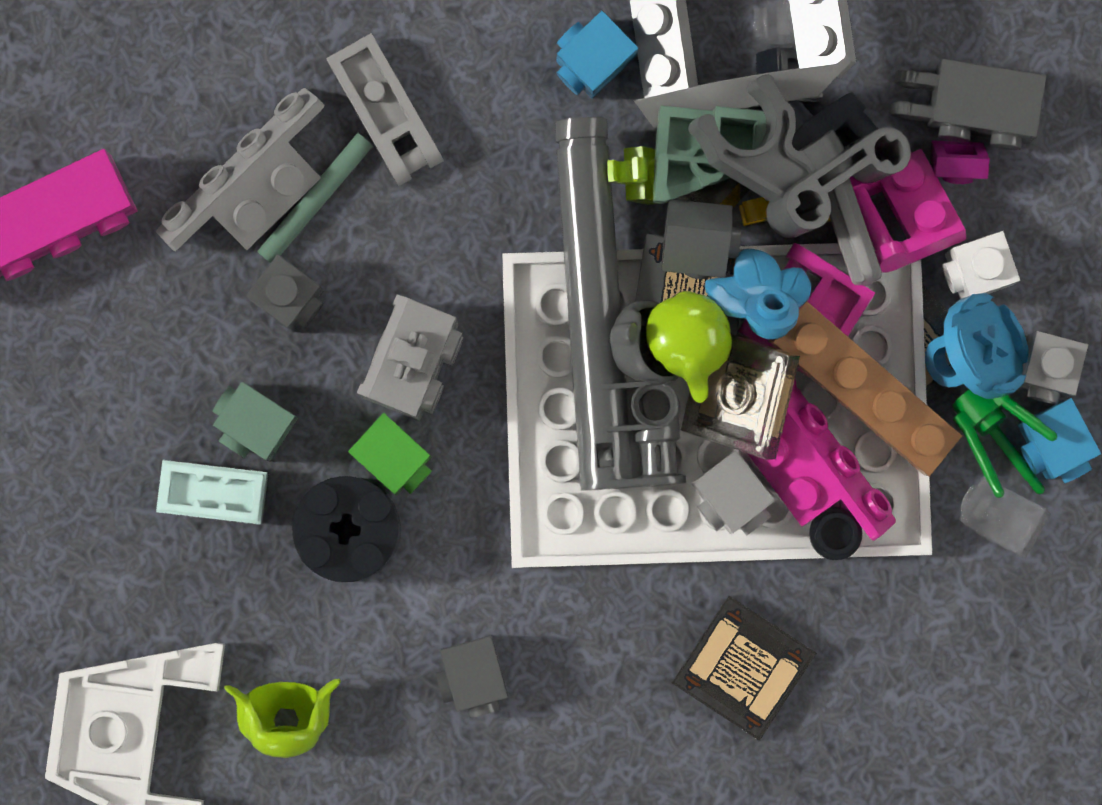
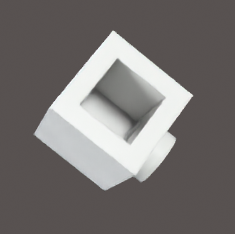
M1003 231L954 247L945 254L947 263L943 264L944 275L951 292H958L960 299L972 294H990L1010 287L1020 281Z

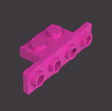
M769 353L752 367L771 373L772 369L775 368L774 363L780 361H777L774 355ZM789 372L790 383L777 427L776 438L772 439L774 441L773 446L767 447L764 452L761 451V444L756 440L757 436H759L756 430L739 441L740 445L802 527L836 502L842 500L869 538L875 541L896 523L888 499L881 491L872 488L860 472V465L855 455L847 447L839 444L828 429V421L823 412L816 405L807 401L796 386L797 382L793 372Z

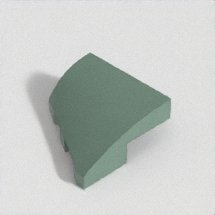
M661 105L658 110L653 203L663 204L730 178L709 165L699 142L689 133L688 127L693 120L704 114H711L715 117L720 134L729 144L741 150H754L762 143L766 133V117L764 112L716 106L711 111Z

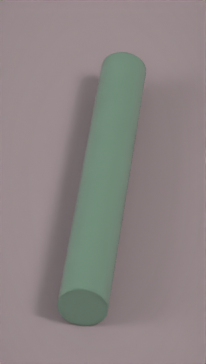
M357 133L320 176L321 179L303 196L257 252L269 263L273 261L277 254L281 256L371 150L373 145Z

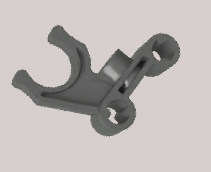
M769 74L762 75L751 81L747 87L748 93L761 105L766 117V133L762 143L756 149L741 150L729 144L720 134L715 117L711 114L700 116L693 120L688 127L689 133L695 137L703 149L709 165L769 200L766 209L767 221L771 229L784 238H794L823 226L831 213V201L828 192L851 176L863 183H874L902 171L908 165L911 156L907 138L901 131L892 127H883L854 140L846 147L843 146L834 130H830L800 150H795L792 145L796 130L795 111L779 92L774 78ZM875 149L879 152L881 162L876 157ZM798 206H800L802 212L799 214H797L795 210Z

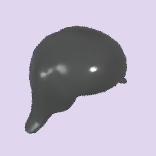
M650 300L630 303L620 312L610 333L612 354L618 368L625 375L648 383L663 384L675 381L679 376L668 372L664 365L651 354L647 344L645 330L647 319L651 311L659 303Z

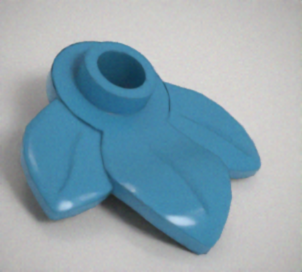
M749 248L739 252V256L735 261L733 277L713 278L705 281V290L708 297L718 304L725 315L747 319L750 329L756 335L766 339L781 338L793 329L798 321L799 307L809 300L811 294L809 277L802 268L793 267L781 271L776 260L768 253Z

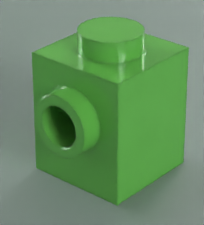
M385 413L373 423L348 451L394 495H398L403 489L412 494L432 472L426 466L432 456Z

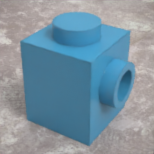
M601 11L585 27L580 22H577L558 40L557 44L562 49L557 53L556 62L561 68L556 74L573 93L578 95L584 90L593 99L637 57L638 47Z
M1072 398L1062 400L1058 404L1034 415L1057 433L1055 441L1047 440L1024 422L1017 424L1027 443L1021 447L1027 464L1034 474L1042 472L1046 480L1060 476L1064 483L1070 482L1091 471L1092 467L1088 461L1101 454Z

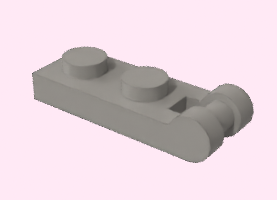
M372 33L326 58L398 187L412 179L411 173L426 165L431 169L444 161ZM411 134L417 147L399 156L392 143Z

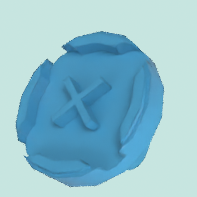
M981 293L962 298L949 308L944 321V335L931 341L925 351L926 368L933 380L939 385L948 388L964 384L974 394L986 399L1001 398L1014 393L1024 384L1026 375H1022L1023 364L1028 361L1029 348L1023 328L1014 313L1005 304L997 306L991 301L994 298L993 296ZM945 352H947L949 362L953 369L948 365L946 361Z

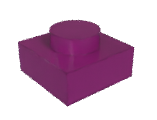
M932 140L930 162L935 177H942L945 182L952 184H969L973 182V178L988 179L990 158L983 142Z

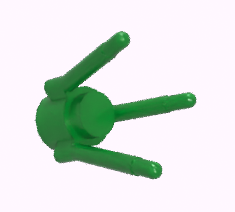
M970 389L967 390L952 405V408L958 414L953 418V421L964 433L995 497H1003L1004 490L975 430L982 437L990 434L1035 493L1043 494L1045 491L1044 486L999 428V425L1007 418L1002 409L1008 410L1049 441H1055L1057 433L1010 398L1009 395L1001 398L986 399L974 394Z

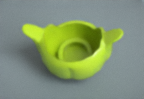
M681 291L674 297L659 303L651 311L646 323V339L650 352L656 360L660 361L668 372L683 378L688 384L693 400L697 403H703L708 398V376L720 369L729 358L732 348L731 328L728 317L714 300L691 291Z
M334 679L320 690L295 682L268 683L256 687L247 694L230 685L224 686V689L234 697L237 706L239 730L252 743L253 747L262 754L271 757L290 758L306 753L316 745L320 735L328 726L331 693L339 686L341 680ZM280 708L295 710L299 719L297 727H275L274 718Z

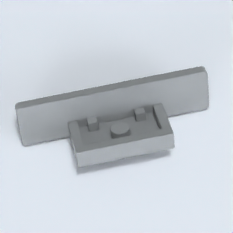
M306 88L283 98L274 110L275 115L261 129H254L247 133L238 143L237 152L224 165H217L211 168L202 177L199 183L200 188L185 202L180 201L168 209L161 220L162 225L158 227L156 233L173 251H176L213 216L248 250L321 179L288 142L325 105Z

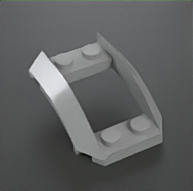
M630 0L644 95L643 99L634 100V102L653 128H657L658 110L661 105L711 111L716 106L740 109L759 107L761 105L748 93L747 87L751 81L765 74H769L774 78L779 92L787 102L823 97L822 92L836 77L842 78L856 63L847 0H789L799 68L728 79L698 85L686 0Z

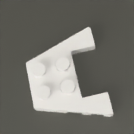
M225 643L207 644L59 673L45 779L98 805H203L204 800L151 793L150 784L164 685L219 691Z

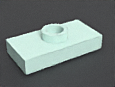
M162 460L156 512L262 525L268 472Z

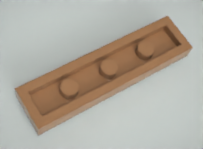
M805 302L799 307L798 321L793 329L781 338L768 340L769 343L923 475L930 477L962 437L959 432L810 303Z

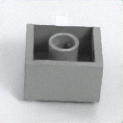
M396 295L393 302L394 309L380 338L364 383L360 384L357 394L365 400L420 421L424 411L433 415L444 388L443 382L437 380L443 363L453 366L464 337L461 332L457 331L459 325L456 317L410 298Z

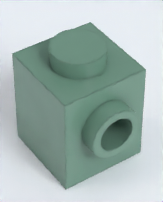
M241 382L236 390L229 386L221 395L212 411L219 416L213 426L224 433L219 440L220 443L243 458L251 450L270 462L299 419L244 382Z

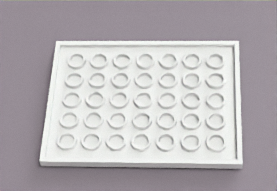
M839 243L799 244L850 276ZM792 245L740 246V249H757L768 253L776 260L782 271L789 261L785 256ZM643 249L616 250L621 311L628 304L635 302ZM564 252L502 253L512 568L824 558L813 549L810 543L809 528L812 520L803 527L799 524L740 445L739 441L754 430L748 428V426L744 427L731 422H725L724 415L722 420L714 419L716 421L715 426H710L708 431H704L703 424L699 421V417L702 416L700 414L701 403L693 400L687 382L681 377L665 384L671 386L677 394L679 401L678 411L681 439L675 441L677 470L679 474L686 475V483L581 491ZM920 259L895 271L882 272L879 280L866 286L875 294L848 337L927 405L922 268ZM806 272L811 283L812 293L820 279ZM739 318L738 330L744 322V318ZM737 332L732 361L753 366L769 354L768 351L752 343ZM791 367L798 389L809 403L816 405L823 412L828 421L830 432L841 446L847 447L855 455L860 465V472L872 488L878 489L885 495L891 505L892 515L896 519V523L875 541L871 540L862 528L861 544L850 557L932 555L929 476L919 472L815 381ZM626 375V383L642 382ZM651 391L641 397L639 408L645 418L657 421L667 416L669 403L663 394ZM656 446L657 471H661L660 449ZM735 450L775 500L765 508L771 517L747 536L741 528L733 534H729L723 526L716 532L697 508L704 500L692 486L694 481ZM842 500L829 507H839L849 511Z

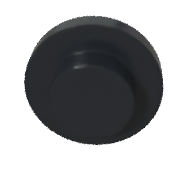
M839 507L828 508L812 520L809 528L810 543L820 556L829 560H842L853 555L859 548L862 541V527L850 511Z

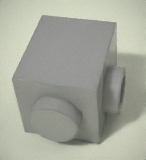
M1039 331L1026 335L1029 356L1027 363L1023 364L1022 375L1025 374L1026 377L1024 384L1020 387L1029 389L1027 397L1045 403L1058 404L1059 398L1076 396L1088 344Z
M736 450L692 483V486L704 500L697 508L716 532L723 526L729 534H733L741 528L747 536L771 517L765 508L775 501Z

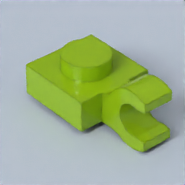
M644 146L624 148V161H607L608 182L625 185L626 201L647 205L661 204L653 203L655 149Z

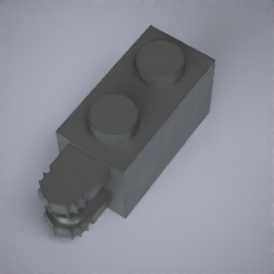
M947 59L941 60L936 67L935 74L910 70H899L895 73L894 82L897 85L908 89L932 91L930 106L915 104L909 101L891 103L889 114L892 117L927 123V128L939 130L938 137L944 140L969 142L970 135L991 138L990 146L1006 150H1021L1022 143L1030 144L1037 138L1046 75Z

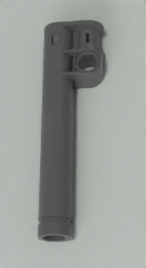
M578 117L556 121L555 137L556 143L559 144V149L556 151L581 491L685 484L686 475L679 474L677 470L675 441L681 439L677 394L671 386L665 383L654 384L645 381L626 383V375L618 368L610 345L611 329L614 327L615 321L621 312L612 183L608 182L607 161L610 160L609 146L606 145V140L608 139L607 119L603 117ZM651 391L663 394L669 403L667 416L657 421L645 418L639 408V401L644 394ZM656 446L660 449L661 471H657Z

